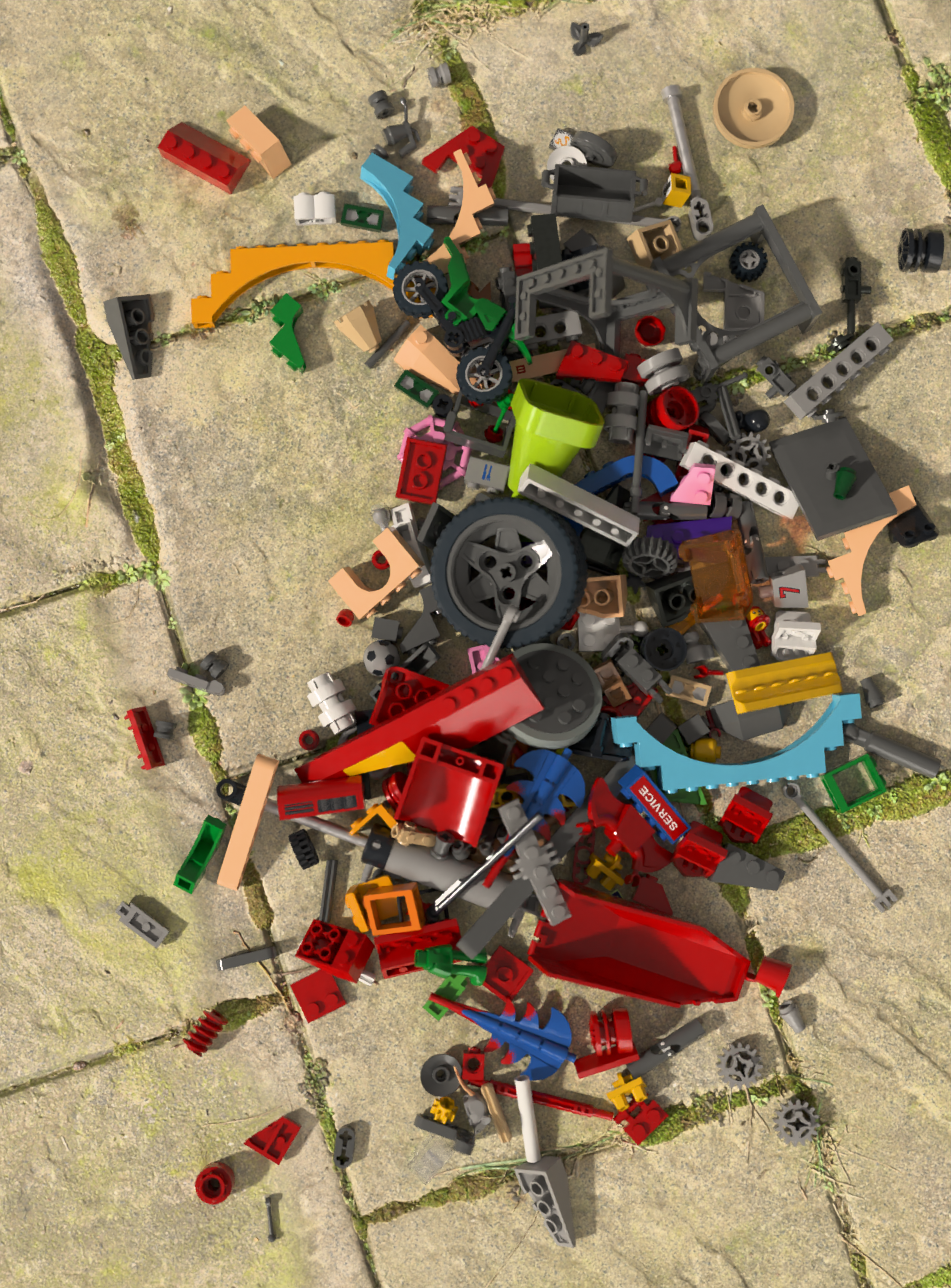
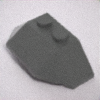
M733 700L710 707L709 709L716 728L745 741L783 729L794 703L738 715Z

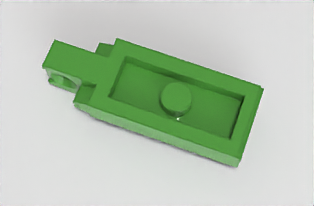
M450 975L434 993L456 1001L468 984L465 980L467 976ZM427 1000L423 1005V1009L438 1021L448 1011V1008L430 1000Z

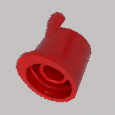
M764 955L757 974L754 975L747 972L745 980L760 983L776 992V997L779 998L788 979L792 964Z

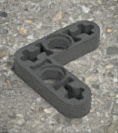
M424 1114L416 1115L414 1126L453 1140V1149L465 1155L472 1154L475 1146V1134L447 1122L445 1124L439 1123L434 1120L435 1118Z

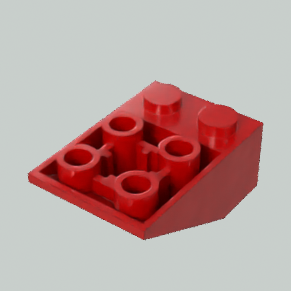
M313 919L295 956L338 978L357 984L375 946L365 934Z

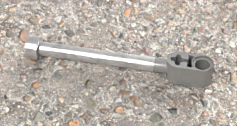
M670 85L661 90L663 103L668 104L684 176L691 178V195L689 196L691 206L688 211V217L694 239L701 241L711 235L713 221L709 204L702 198L679 101L683 97L680 85ZM698 227H705L708 232H700Z

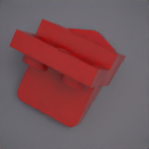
M742 786L738 793L733 796L718 825L722 827V830L731 842L756 844L773 816V813L769 812L773 802L761 794Z
M692 821L689 824L691 829L684 834L682 840L677 844L670 861L673 862L683 877L703 876L708 878L716 871L717 864L726 858L728 850L721 846L723 835L720 832L697 821Z

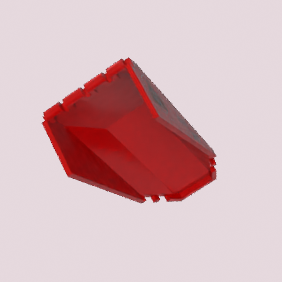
M555 879L572 917L555 926H551L542 908L540 916L546 919L538 920L533 936L539 939H532L527 953L529 955L528 960L547 977L675 1008H680L681 1005L687 1004L700 1006L704 1002L718 1004L738 1001L751 961L705 927L568 880Z

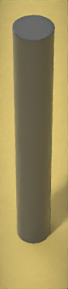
M405 319L364 364L371 369L411 326V323Z

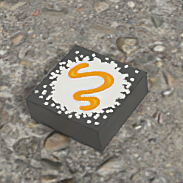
M558 128L549 144V148L555 150L560 146H571V140L574 135Z

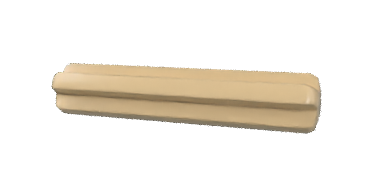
M490 1082L485 1083L481 1087V1092L500 1141L502 1143L510 1142L512 1134L493 1085Z

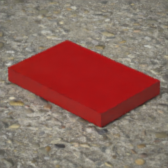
M407 437L395 498L432 505L433 502L437 503L448 445Z

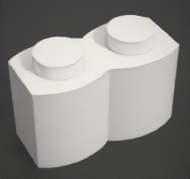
M326 191L319 192L317 195L302 192L294 196L296 225L335 224L334 194Z

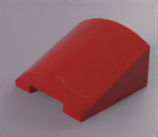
M422 736L394 819L410 821L435 832H449L455 839L471 844L476 848L504 765Z

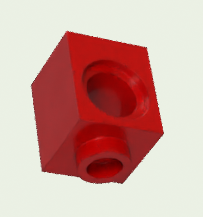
M468 1047V1050H463L462 1079H484L485 1052L480 1051V1047ZM476 1058L480 1064L476 1068H471L467 1063L469 1059Z

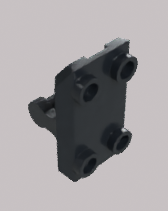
M914 495L916 507L900 514L887 524L891 543L899 542L904 548H912L918 546L919 543L932 541L939 535V530Z
M599 713L597 721L589 733L577 743L568 746V749L575 755L624 762L630 760L632 746L620 747V744L613 743L610 715Z

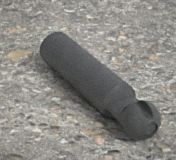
M854 723L842 725L844 742L859 745L865 751L931 779L935 778L940 769L941 760L874 731L868 732L859 728Z

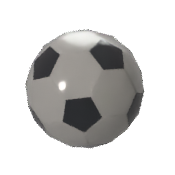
M377 640L369 644L364 651L363 663L372 675L383 677L387 668L399 666L400 654L391 642Z

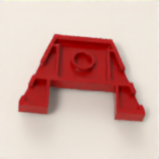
M470 126L422 159V165L437 174L448 159L457 163L453 152L461 149L462 153L467 152L472 164L468 166L471 172H476L477 176L481 179L480 184L477 186L480 187L486 184L487 188L492 187L493 189L505 146L474 126Z

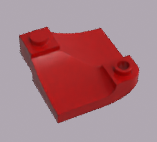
M390 666L386 669L381 681V690L369 724L376 726L449 687V685L399 666ZM396 672L397 678L392 680L391 675Z

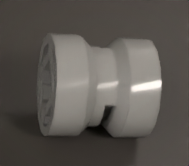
M442 63L436 68L433 66L427 68L432 88L438 87L441 83L448 84L452 82L447 63Z

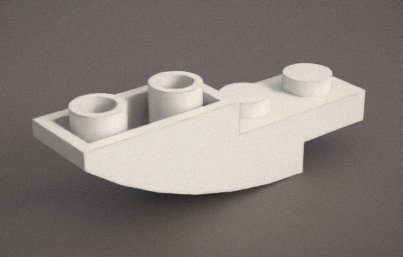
M408 502L390 511L394 528L425 564L421 568V574L414 579L410 578L413 587L418 588L432 582L430 581L431 572L425 545L416 540L419 531L412 505Z

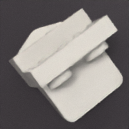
M777 611L774 616V633L771 637L770 655L780 662L812 656L817 648L816 640L821 631V623L812 622L808 612Z

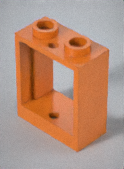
M417 882L370 888L363 896V907L367 910L368 914L367 924L372 930L373 936L421 930L426 923ZM405 896L410 921L381 924L375 900Z

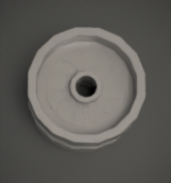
M678 348L661 352L645 360L637 367L641 378L648 379L645 387L649 395L662 393L673 386L683 383L691 376L686 365H679L683 357Z

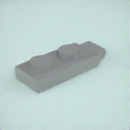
M122 901L115 910L121 916L119 918L120 922L156 949L171 931L133 902L129 905Z

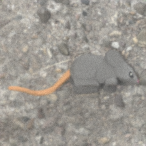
M454 1066V1071L460 1085L468 1093L462 1097L470 1127L473 1126L474 1134L476 1135L491 1122V1116H489L490 1113L483 1095L473 1092L462 1081L456 1066Z

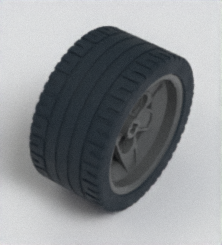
M496 497L476 502V504H472L467 509L460 511L459 515H455L452 521L446 525V528L442 530L440 538L436 541L437 545L434 547V554L431 557L432 566H430V581H432L431 588L434 591V599L437 600V606L441 609L444 618L448 619V623L453 625L455 630L460 631L463 636L469 637L470 640L478 642V644L491 647L509 605L512 604L518 607L519 610L522 597L535 600L536 602L528 608L521 610L516 623L512 621L500 648L521 647L544 639L558 631L572 618L585 594L586 579H588V563H586L587 557L584 554L585 549L581 544L580 537L577 536L576 530L572 528L571 524L561 514L532 500ZM519 534L530 538L535 543L522 548ZM496 535L495 548L482 545L487 539ZM527 555L533 560L530 567H526L523 563V559ZM490 556L496 559V565L493 568L487 563ZM545 562L548 569L547 582L537 573V570ZM471 566L481 572L473 580L471 578ZM509 587L515 591L513 599H509L506 596V590ZM495 597L496 609L487 605L483 600Z

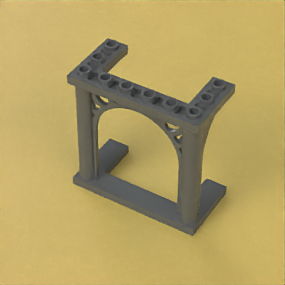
M763 204L756 207L752 215L663 260L660 257L652 260L650 266L652 270L672 277L681 275L686 279L694 278L701 264L713 255L747 238H750L753 245L755 243L762 244L765 238L800 302L749 329L741 331L719 329L708 323L697 311L696 342L690 343L689 346L699 356L693 367V374L697 381H701L702 385L710 382L716 370L731 359L797 325L802 334L810 331L823 313ZM689 266L692 270L690 273L685 271ZM675 306L670 307V311L673 314V316H675ZM699 326H704L706 329V332L703 335L702 329H699ZM712 332L716 333L718 336L717 343L714 346H709L707 344V336ZM723 336L729 337L730 340H725V344L722 345Z
M606 247L518 276L514 339L523 341L535 337L536 300L580 314L593 327L600 342V351L619 358L621 321L674 306L676 307L675 344L682 346L694 343L697 336L698 279L691 277L681 280L614 257L613 249ZM612 273L643 283L651 289L612 300ZM590 279L589 297L561 288Z

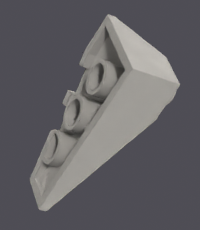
M543 1156L538 1162H527L516 1166L514 1171L521 1189L525 1194L529 1193L534 1201L532 1204L535 1211L539 1210L545 1219L544 1225L557 1246L574 1248L576 1241L568 1177L561 1157Z

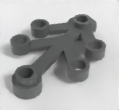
M490 808L486 820L489 818L499 819L496 821H485L478 840L479 842L486 837V840L479 845V850L484 856H488L493 852L496 835L502 844L508 835L498 810H491ZM504 825V829L498 832L499 828ZM456 841L452 845L451 852L455 859L464 860L470 855L469 848L472 845Z

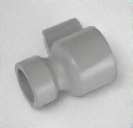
M698 631L682 635L687 644V664L715 658L712 645L699 644Z

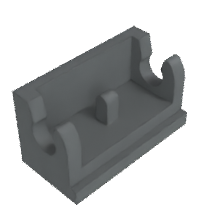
M649 424L645 429L643 454L680 462L682 460V453H686L689 433Z

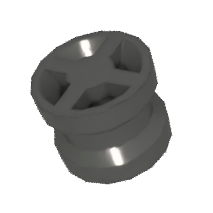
M156 720L157 730L154 732L153 737L174 740L173 731L177 724Z

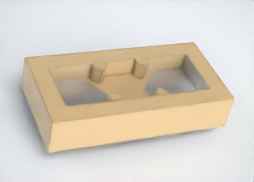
M671 675L668 686L673 692L670 695L667 693L665 695L706 707L712 686Z

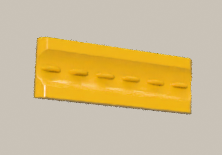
M832 652L726 673L737 715L844 692Z

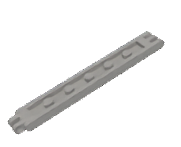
M819 556L765 557L768 575L798 564H802L806 577H819V573L827 572L826 567L819 568V565L827 564V559H819ZM728 558L734 579H750L745 558ZM678 560L677 565H683V568H675V573L717 563Z

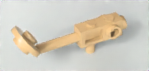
M405 821V823L397 822L391 830V836L397 838L398 843L404 846H409L411 843L433 847L436 843V833L434 831L418 826L410 821ZM485 838L477 843L476 853L473 852L472 847L469 848L470 855L467 858L479 863L486 859L487 856L482 855L479 850V845L486 840Z

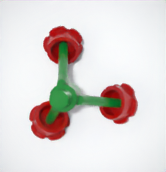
M508 390L507 395H503L501 400L497 402L501 413L496 425H489L488 429L484 431L486 440L490 443H497L503 440L504 432L500 425L507 410L512 409L510 404L515 393L512 390ZM468 400L471 406L477 408L478 406H482L474 401L471 402L470 400Z

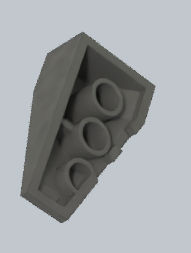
M150 294L116 297L104 301L103 305L108 325L132 380L151 377L153 353L150 349L151 340H153L154 336L151 329L155 314Z

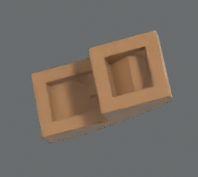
M611 659L592 668L613 707L632 698Z

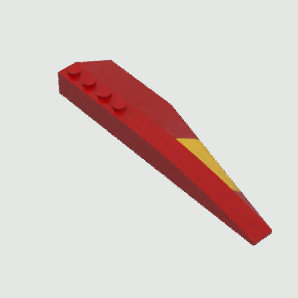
M511 653L296 767L294 770L301 782L304 783L354 776L413 762L422 736L460 750L471 748L544 710L545 707L515 655Z

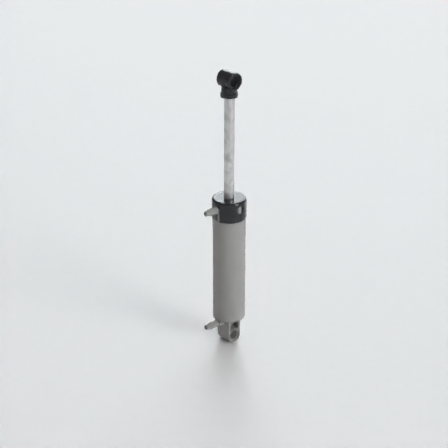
M223 779L217 784L216 793L221 799L241 806L247 786L231 779ZM228 784L232 785L233 792L225 796L223 794V787ZM268 798L264 811L279 816L277 801ZM317 816L288 819L363 847L361 863L366 865L361 881L365 883L370 878L373 868L376 867L445 893L459 879L463 881L476 868L483 865L469 858L457 860L450 851L449 857L445 860L437 859L431 855L432 847L411 843L409 846H404L398 843L397 838L391 836V828L378 823L373 825L368 836L360 832L351 835L349 832L352 829ZM490 867L457 898L488 908L514 879L513 875L500 870L493 884L488 889L482 884L492 869ZM531 893L511 916L513 919L509 927V937L513 938L525 912L542 917L538 911L540 901L537 895Z

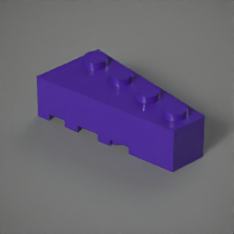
M732 516L647 526L646 537H661L662 540H668L669 543L674 544L680 560L721 563L728 561Z

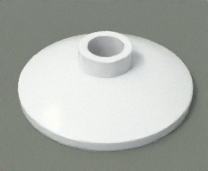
M570 145L556 148L550 154L547 161V170L555 169V164L564 165L566 161H569L571 165L587 167V160L582 151ZM550 175L552 180H554V175Z

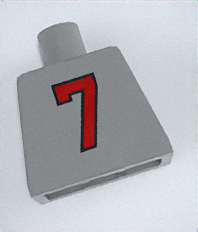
M802 564L770 573V585L758 586L760 599L771 597L775 607H809L806 574Z

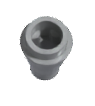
M787 1000L779 1005V1015L795 1033L802 1032L806 1026L803 1023L797 1003H794L793 1000Z

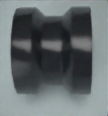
M441 394L433 400L435 415L440 418H446L449 412H453V401L448 395Z

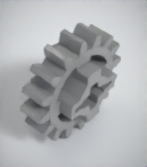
M748 432L747 437L744 433H741V438L735 440L734 444L728 443L727 446L731 450L725 453L730 455L729 459L732 461L736 459V453L739 461L745 463V468L752 462L757 464L752 468L763 472L762 465L768 466L769 463L765 460L771 457L770 454H766V451L771 448L764 446L767 441L766 439L759 440L760 434H756L753 437V433ZM743 441H750L745 447L739 445ZM750 450L749 454L751 455V458L746 459L747 455L745 454V451Z
M737 1041L736 1047L729 1043L730 1049L727 1050L723 1047L722 1051L724 1054L717 1055L721 1062L716 1063V1066L721 1068L717 1074L719 1076L724 1075L722 1081L724 1083L729 1081L730 1088H733L735 1084L739 1090L742 1089V1085L750 1088L749 1082L752 1081L756 1084L755 1076L761 1077L762 1075L758 1072V1069L763 1068V1065L758 1063L762 1058L760 1055H755L757 1052L755 1048L749 1050L750 1045L748 1043L744 1047H742L740 1041ZM739 1052H745L750 1056L742 1057ZM731 1056L729 1063L726 1064L728 1057ZM737 1059L742 1063V1073L736 1068ZM753 1067L751 1073L748 1075L749 1069ZM736 1074L740 1077V1079H734L729 1075Z
M788 1098L787 1105L779 1103L782 1109H775L774 1112L778 1116L772 1118V1121L777 1123V1125L773 1126V1129L780 1131L777 1136L780 1139L784 1138V1142L787 1145L791 1141L794 1147L797 1146L798 1142L805 1146L806 1139L812 1142L811 1135L818 1134L814 1128L820 1127V1124L815 1121L819 1118L817 1113H813L815 1108L812 1105L808 1107V1102L805 1100L800 1104L798 1098H795L794 1103ZM802 1110L806 1111V1113L809 1116V1119L803 1117ZM796 1118H798L801 1122L796 1123V1126H794L792 1122H795ZM783 1126L789 1127L790 1135L784 1131Z

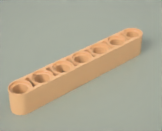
M260 753L255 759L219 873L218 885L235 891L239 889L279 765V760Z

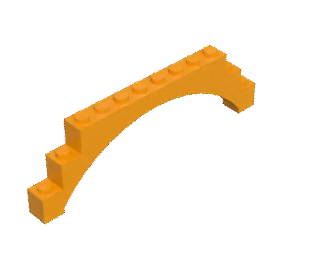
M379 240L376 243L358 241L357 243L349 244L342 241L332 245L321 242L310 246L300 243L296 246L279 244L276 247L259 245L256 248L238 246L236 249H230L231 273L217 271L216 274H211V298L201 295L191 299L192 324L195 328H215V322L243 293L264 280L294 270L334 268L350 271L371 278L393 291L394 280L387 277L388 265L394 256L393 242ZM411 281L407 287H414L415 284ZM430 288L433 294L435 293L436 288ZM406 292L408 299L415 294V292ZM419 297L414 301L415 303H421Z

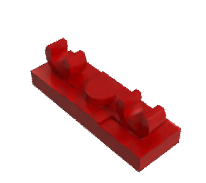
M146 706L128 710V715L124 719L130 720L131 726L128 727V730H133L135 741L141 752L137 756L138 759L143 758L145 764L141 766V769L150 770L164 766L165 762L157 738L153 737L154 729Z

